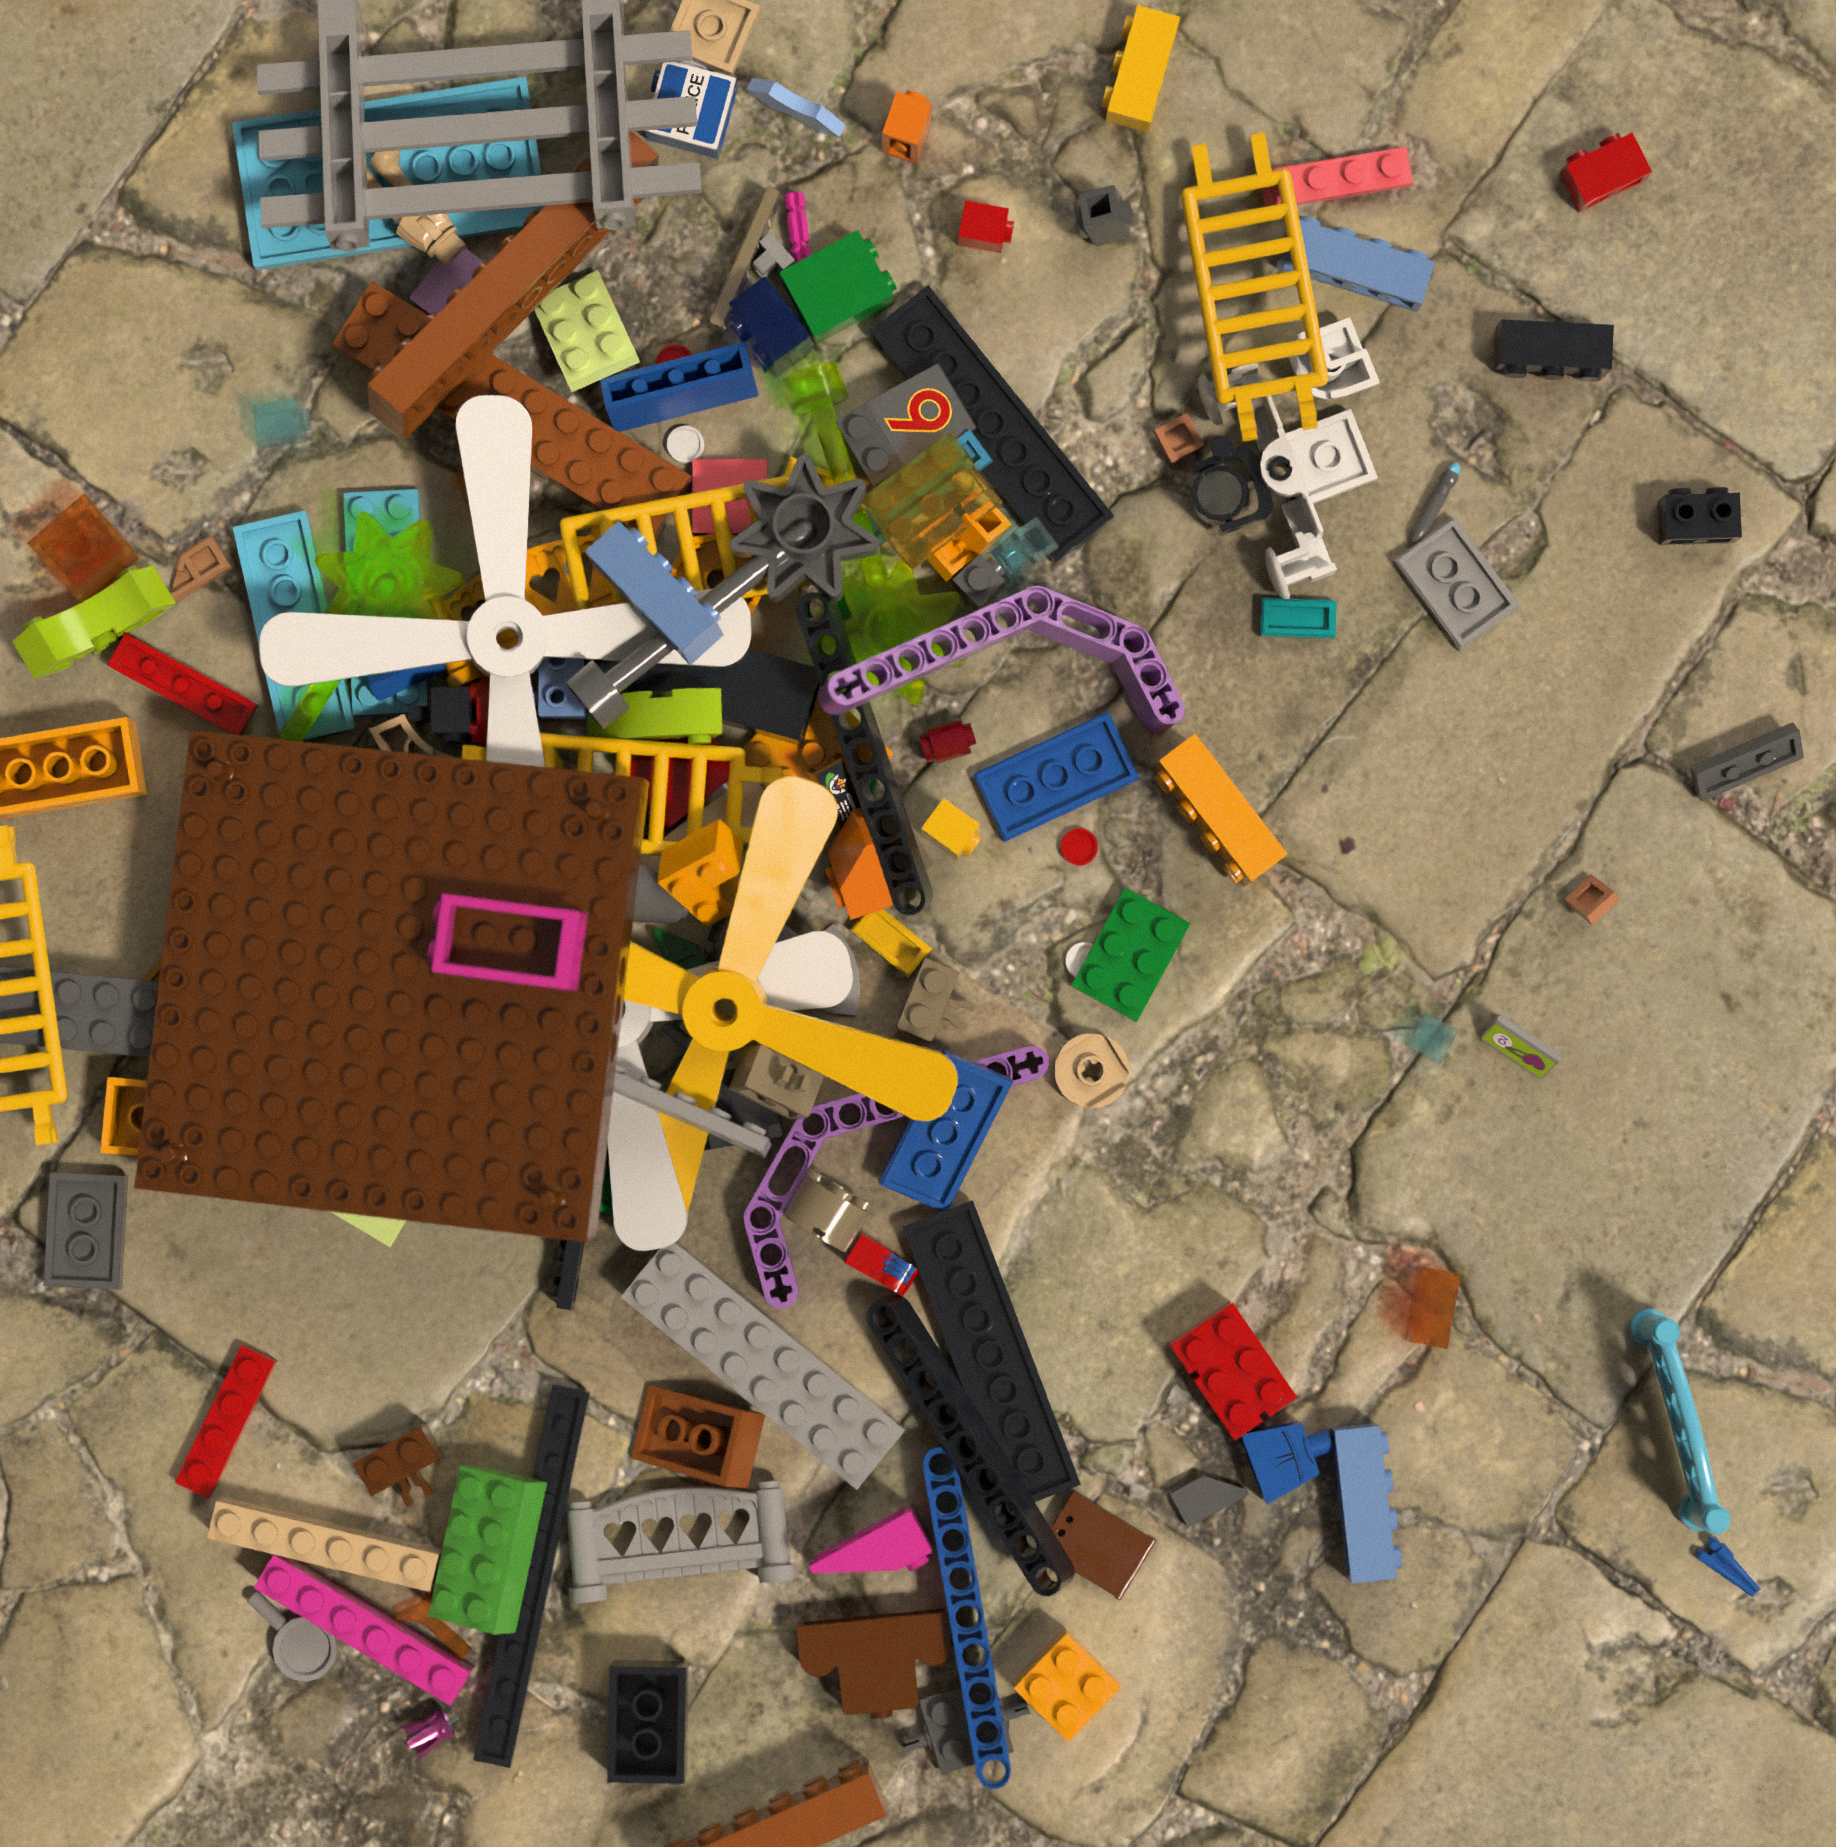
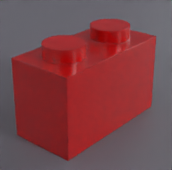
M1633 132L1623 137L1619 133L1613 134L1599 143L1600 148L1590 153L1586 149H1582L1566 158L1567 164H1565L1559 174L1579 213L1645 182L1650 176L1652 170Z

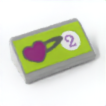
M1503 1015L1493 1016L1480 1036L1482 1042L1538 1079L1545 1078L1562 1059V1054Z

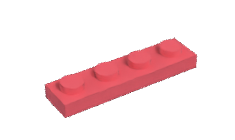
M1407 147L1271 169L1272 171L1280 169L1290 171L1297 206L1411 187L1413 184ZM1278 185L1261 188L1265 207L1281 204Z

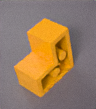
M718 819L661 851L657 883L708 927L732 914L740 881L736 875L741 872L744 841L721 819Z

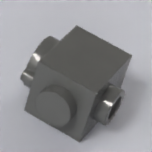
M1115 185L1078 194L1080 206L1074 207V215L1082 239L1090 237L1095 247L1131 237L1129 223L1134 222L1132 207L1129 200L1123 201Z

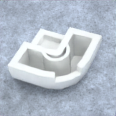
M1350 317L1320 328L1329 380L1324 386L1311 388L1313 396L1326 400L1344 398L1380 383L1367 349L1362 348ZM1305 332L1282 340V343L1305 339ZM1309 353L1288 357L1295 376L1312 373Z

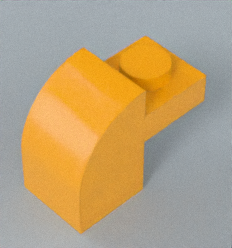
M986 497L963 514L954 527L929 545L922 555L947 582L962 571L979 554L983 556L1012 524L995 504Z

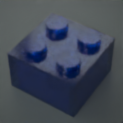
M765 276L729 302L731 316L728 319L731 322L730 327L741 342H750L754 353L752 356L764 373L771 370L775 377L778 378L812 352L810 335Z

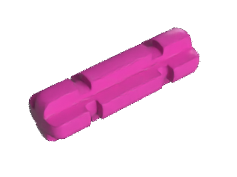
M790 192L785 194L784 201L785 209L789 212L786 214L789 242L790 246H793L790 249L791 256L794 258L795 263L810 256L811 249L810 246H807L810 241L806 212L803 211L806 209L803 192Z

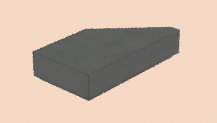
M1204 1475L1169 1492L1187 1527L1249 1495L1246 1488Z

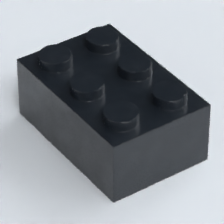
M612 1661L609 1673L607 1783H685L687 1777L689 1661Z

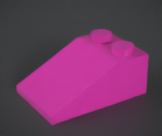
M908 1504L812 1557L809 1569L812 1574L896 1571L907 1567L908 1571H912L929 1561L928 1554L932 1552V1543L911 1504Z

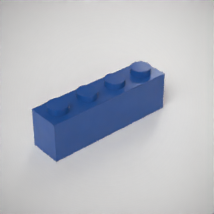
M745 341L620 373L600 380L606 411L612 427L619 432L759 396Z

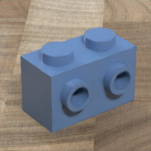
M544 657L541 664L533 672V674H539V688H533L532 693L535 710L538 711V716L541 720H586L585 708L565 683L566 680L584 667V659Z

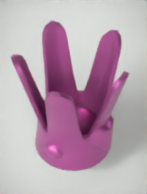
M441 1709L439 1712L436 1711L428 1715L426 1719L400 1726L401 1729H405L407 1734L418 1733L407 1741V1746L410 1748L416 1747V1753L420 1754L417 1757V1762L440 1742L450 1740L456 1736L451 1723L459 1720V1716L449 1720L445 1711Z

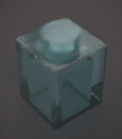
M297 398L252 405L257 442L263 449L308 442L306 431L312 430L309 409H303L302 404Z
M1036 517L1014 531L990 553L1005 571L1011 582L1036 567L1059 547Z

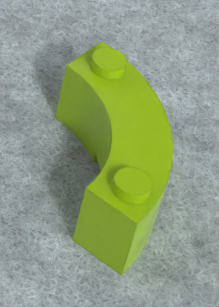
M135 565L130 566L116 576L118 579L116 582L84 602L49 618L43 619L42 616H38L27 621L22 626L24 631L12 642L33 678L39 679L73 666L74 661L85 657L91 652L93 656L120 642L118 636L127 634L137 627H145L174 606L176 602L154 565L140 569Z
M721 688L672 689V691L661 692L659 698H653L652 691L622 693V697L630 709L605 729H601L586 711V736L646 741L688 738V744L703 745L710 744L711 738L722 734Z

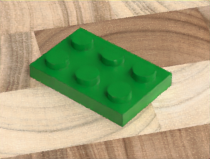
M1125 887L1070 987L1137 1022L1191 923Z

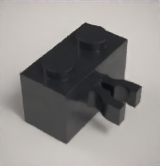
M431 687V706H409V721L413 722V724L431 723V733L441 738L443 743H449L450 747L471 746V740H473L472 722L477 720V709L472 703V689L470 687Z

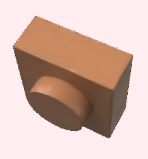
M1188 413L1166 423L1153 432L1170 465L1194 454L1205 446Z
M1592 874L1564 899L1569 908L1592 926L1620 901L1612 889Z

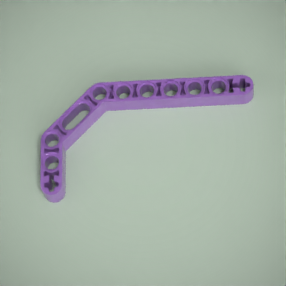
M1042 586L1027 588L833 675L818 692L819 705L824 711L833 715L842 714L1029 630L1111 663L1142 725L1149 732L1156 734L1165 732L1182 719L1185 711L1183 701L1150 635L1144 628ZM1027 601H1031L1037 606L1038 614L1030 611ZM1061 614L1095 627L1100 633V639L1066 626L1061 619ZM995 615H1000L1004 618L1007 628L998 625ZM963 629H968L973 633L975 642H970L965 638ZM1123 640H1127L1133 645L1134 653L1126 649ZM931 643L941 647L943 657L934 654L931 649ZM898 657L904 658L910 663L911 671H906L899 665ZM866 672L876 675L879 686L869 683L866 678ZM1140 673L1148 676L1151 686L1143 683ZM851 685L852 690L846 696H837L834 690L840 692ZM1156 693L1157 697L1152 699L1151 696ZM1163 710L1165 714L1161 715L1159 711Z
M1027 1046L977 1060L974 1063L987 1067L990 1063H999L1004 1066L1006 1076L1012 1079V1067L1007 1060L1008 1057L1014 1056V1064L1025 1061L1026 1053L1032 1052L1034 1058L1040 1057L1042 1064L1037 1066L1036 1074H1031V1071L1027 1068L1016 1071L1020 1079L1012 1080V1086L1042 1077L1048 1070L1049 1058L1041 1048ZM860 1093L813 1106L810 1114H819L825 1123L823 1131L818 1135L812 1136L805 1132L803 1128L805 1118L796 1119L744 1213V1224L764 1296L770 1305L776 1308H787L794 1303L799 1294L798 1281L780 1219L783 1216L787 1203L804 1174L811 1166L825 1139L902 1118L905 1115L897 1111L890 1115H883L877 1111L875 1100ZM847 1103L856 1104L861 1110L860 1120L854 1125L844 1124L839 1117L840 1109ZM793 1146L800 1147L806 1154V1161L787 1194L782 1196L775 1195L769 1187L771 1177L786 1151ZM765 1207L771 1212L772 1221L767 1228L760 1229L753 1225L751 1214L755 1208ZM773 1243L780 1247L782 1258L779 1263L769 1265L763 1261L761 1250L766 1244ZM786 1266L788 1273H781L780 1275L784 1286L791 1285L792 1291L787 1294L786 1301H781L779 1296H773L771 1290L777 1286L775 1276L767 1279L765 1271H777Z

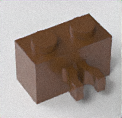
M424 1423L353 1464L371 1497L393 1484L399 1483L402 1488V1499L408 1508L415 1501L410 1494L412 1487L407 1477L412 1479L415 1486L422 1488L425 1497L433 1494L434 1491L428 1481L421 1478L419 1470L437 1461L444 1455L428 1425Z

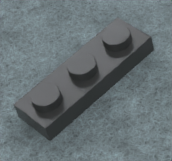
M1792 722L1690 766L1695 794L1702 802L1803 759L1804 754L1800 730Z

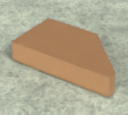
M211 535L179 555L172 592L170 591L176 603L232 569L229 561Z

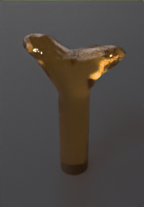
M433 1589L430 1592H423L419 1604L405 1608L395 1615V1620H408L426 1626L461 1660L472 1650L442 1620L428 1616Z

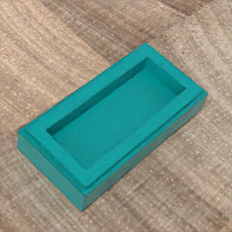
M1262 598L1260 637L1335 639L1337 601Z

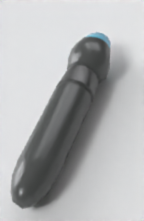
M1456 462L1450 465L1442 473L1440 483L1435 488L1434 493H1432L1412 530L1411 541L1414 544H1417L1426 536L1442 508L1450 489L1457 483L1460 473L1459 463Z

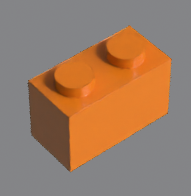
M907 90L905 94L896 91L882 132V153L918 165L932 123V103L927 101L926 96Z

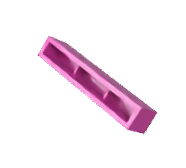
M273 1555L254 1586L256 1590L450 1706L456 1700L475 1668L473 1664L301 1561Z

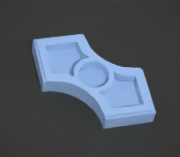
M752 78L746 89L770 109L780 111L799 120L817 133L840 137L845 128L844 123L821 104L811 102L796 95L778 82Z

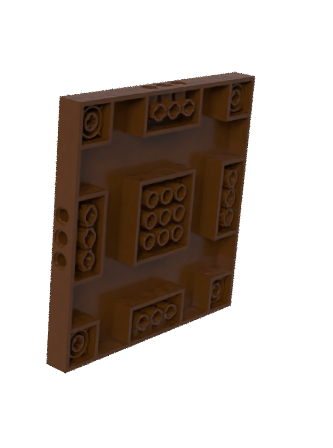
M190 730L134 1188L580 1242L596 1241L649 781L633 776ZM442 894L578 911L588 914L577 991L432 972V964L428 961V952L431 941H436L438 925L434 924V910L436 903L441 902ZM456 906L448 964L555 978L563 920Z

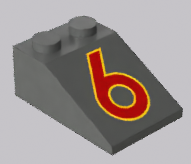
M940 364L930 367L867 401L836 421L837 426L867 477L875 487L887 486L942 451L968 430L973 431L977 429Z

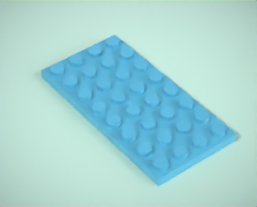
M526 77L364 102L365 122L532 109ZM321 109L232 122L253 266L256 271L413 247V245L406 242L396 233L398 225L391 218L369 220L370 247H362L350 252L339 249L331 250L325 232V223L262 228L260 198L324 193L323 156L260 161L258 131L322 126ZM537 139L400 150L399 165L404 175L413 185L542 175ZM375 152L366 153L367 169L376 177L383 188L393 187L370 167V160ZM545 206L448 213L453 225L458 229L456 235L460 239L522 230L524 228V221L535 209L541 211Z

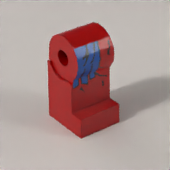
M862 1232L844 1260V1263L862 1272L902 1296H905L919 1273L916 1267L901 1259L898 1254Z

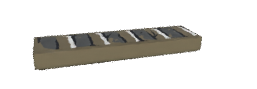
M769 186L765 188L709 318L711 330L721 335L725 334L753 268L752 263L757 259L760 252L759 241L767 235L781 203L780 191Z

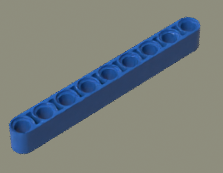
M936 1447L925 1455L923 1471L974 1763L979 1782L989 1789H998L1009 1781L1011 1764L959 1470L944 1447ZM938 1453L947 1455L951 1461L949 1472L943 1476L933 1474L929 1467L931 1458ZM944 1491L954 1493L958 1500L957 1508L949 1514L940 1512L936 1506L937 1496ZM957 1529L963 1534L964 1545L960 1550L949 1551L944 1547L943 1536L947 1530ZM963 1567L970 1572L971 1583L967 1588L956 1589L950 1584L949 1575L954 1568ZM964 1605L973 1607L978 1614L977 1622L971 1627L960 1626L956 1620L957 1610ZM977 1644L983 1648L985 1657L980 1664L972 1666L964 1661L962 1654L967 1645ZM978 1682L987 1684L991 1689L990 1699L983 1704L973 1702L969 1695L971 1686ZM983 1721L993 1722L997 1726L998 1735L991 1742H983L977 1737L976 1728ZM998 1760L1004 1765L1005 1773L1001 1779L991 1781L984 1776L983 1766L987 1761Z

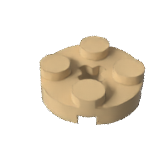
M1086 1033L1072 1038L1061 1048L1054 1064V1078L1059 1091L1068 1101L1082 1108H1100L1111 1104L1123 1093L1129 1077V1061L1125 1051L1115 1040L1101 1034ZM1087 1060L1092 1064L1099 1062L1102 1066V1069L1098 1072L1100 1079L1095 1082L1091 1077L1086 1079L1082 1077L1081 1073L1085 1070L1083 1063Z

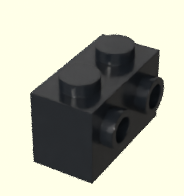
M1727 487L1707 488L1706 494H1691L1690 488L1668 490V495H1664L1658 500L1659 545L1735 543L1742 537L1740 493H1729Z

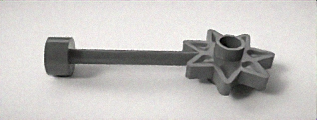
M806 454L798 457L785 489L754 480L746 481L743 485L745 497L757 516L758 521L735 536L730 541V547L734 556L750 560L699 599L698 602L701 605L708 602L720 614L767 576V592L769 599L773 602L781 601L805 579L831 601L837 602L843 597L841 562L875 556L880 550L878 538L852 521L866 496L865 482L861 479H855L824 488L811 457ZM656 633L607 673L604 674L593 661H590L566 680L565 683L601 729H605L630 709L620 692L670 654L674 648L659 633Z

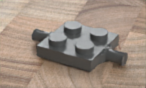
M983 1682L975 1683L969 1690L970 1698L977 1704L986 1703L991 1697V1689ZM958 1687L919 1699L925 1719L924 1731L903 1736L904 1744L919 1740L918 1742L905 1745L907 1753L929 1745V1748L936 1755L941 1775L974 1765L962 1688ZM999 1698L1008 1753H1012L1014 1749L1009 1735V1720L1030 1715L1031 1713L1029 1707L1014 1711L1015 1709L1028 1706L1025 1699L1004 1706V1703ZM983 1721L977 1726L976 1734L981 1741L991 1742L997 1737L998 1729L993 1722Z

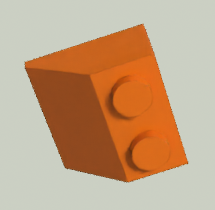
M860 807L853 809L827 852L832 866L825 868L838 909L846 906L850 920L893 906Z

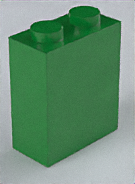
M859 230L779 272L780 281L815 345L894 303L892 292L897 290L896 285L887 269L882 272L880 271L875 262L879 254L869 237L863 240Z

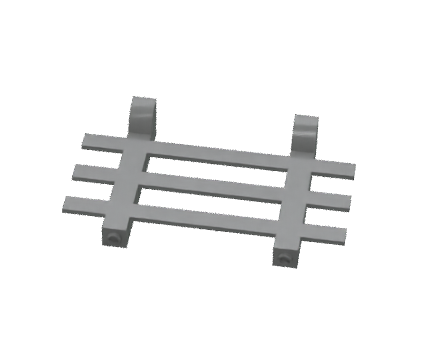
M317 0L319 60L257 65V92L259 95L320 90L322 126L258 131L260 161L323 156L324 193L260 198L262 228L325 223V232L331 250L339 249L350 252L358 248L370 247L369 220L593 202L597 228L620 230L626 226H636L635 198L702 193L700 163L632 168L630 132L697 126L695 96L628 101L626 66L691 61L693 56L690 30L624 35L625 15L623 0H581L584 39L362 56V53H366L367 28L359 1ZM578 69H585L587 105L365 122L364 87ZM583 135H589L591 171L367 189L366 153Z

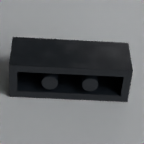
M1502 319L1496 327L1494 371L1504 372V376L1508 378H1524L1527 376V373L1541 374L1542 379L1560 380L1564 378V375H1579L1578 380L1600 381L1601 377H1605L1612 370L1614 325Z

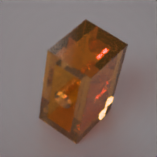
M1417 1265L1404 1340L1448 1349L1461 1274Z

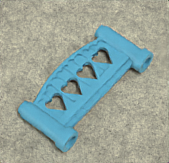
M1641 1309L1631 1317L1629 1333L1635 1342L1650 1347L1689 1492L1679 1503V1518L1686 1527L1692 1530L1721 1534L1729 1528L1731 1518L1729 1512L1720 1506L1699 1418L1677 1350L1676 1341L1680 1336L1679 1325L1675 1320L1665 1317L1657 1310Z

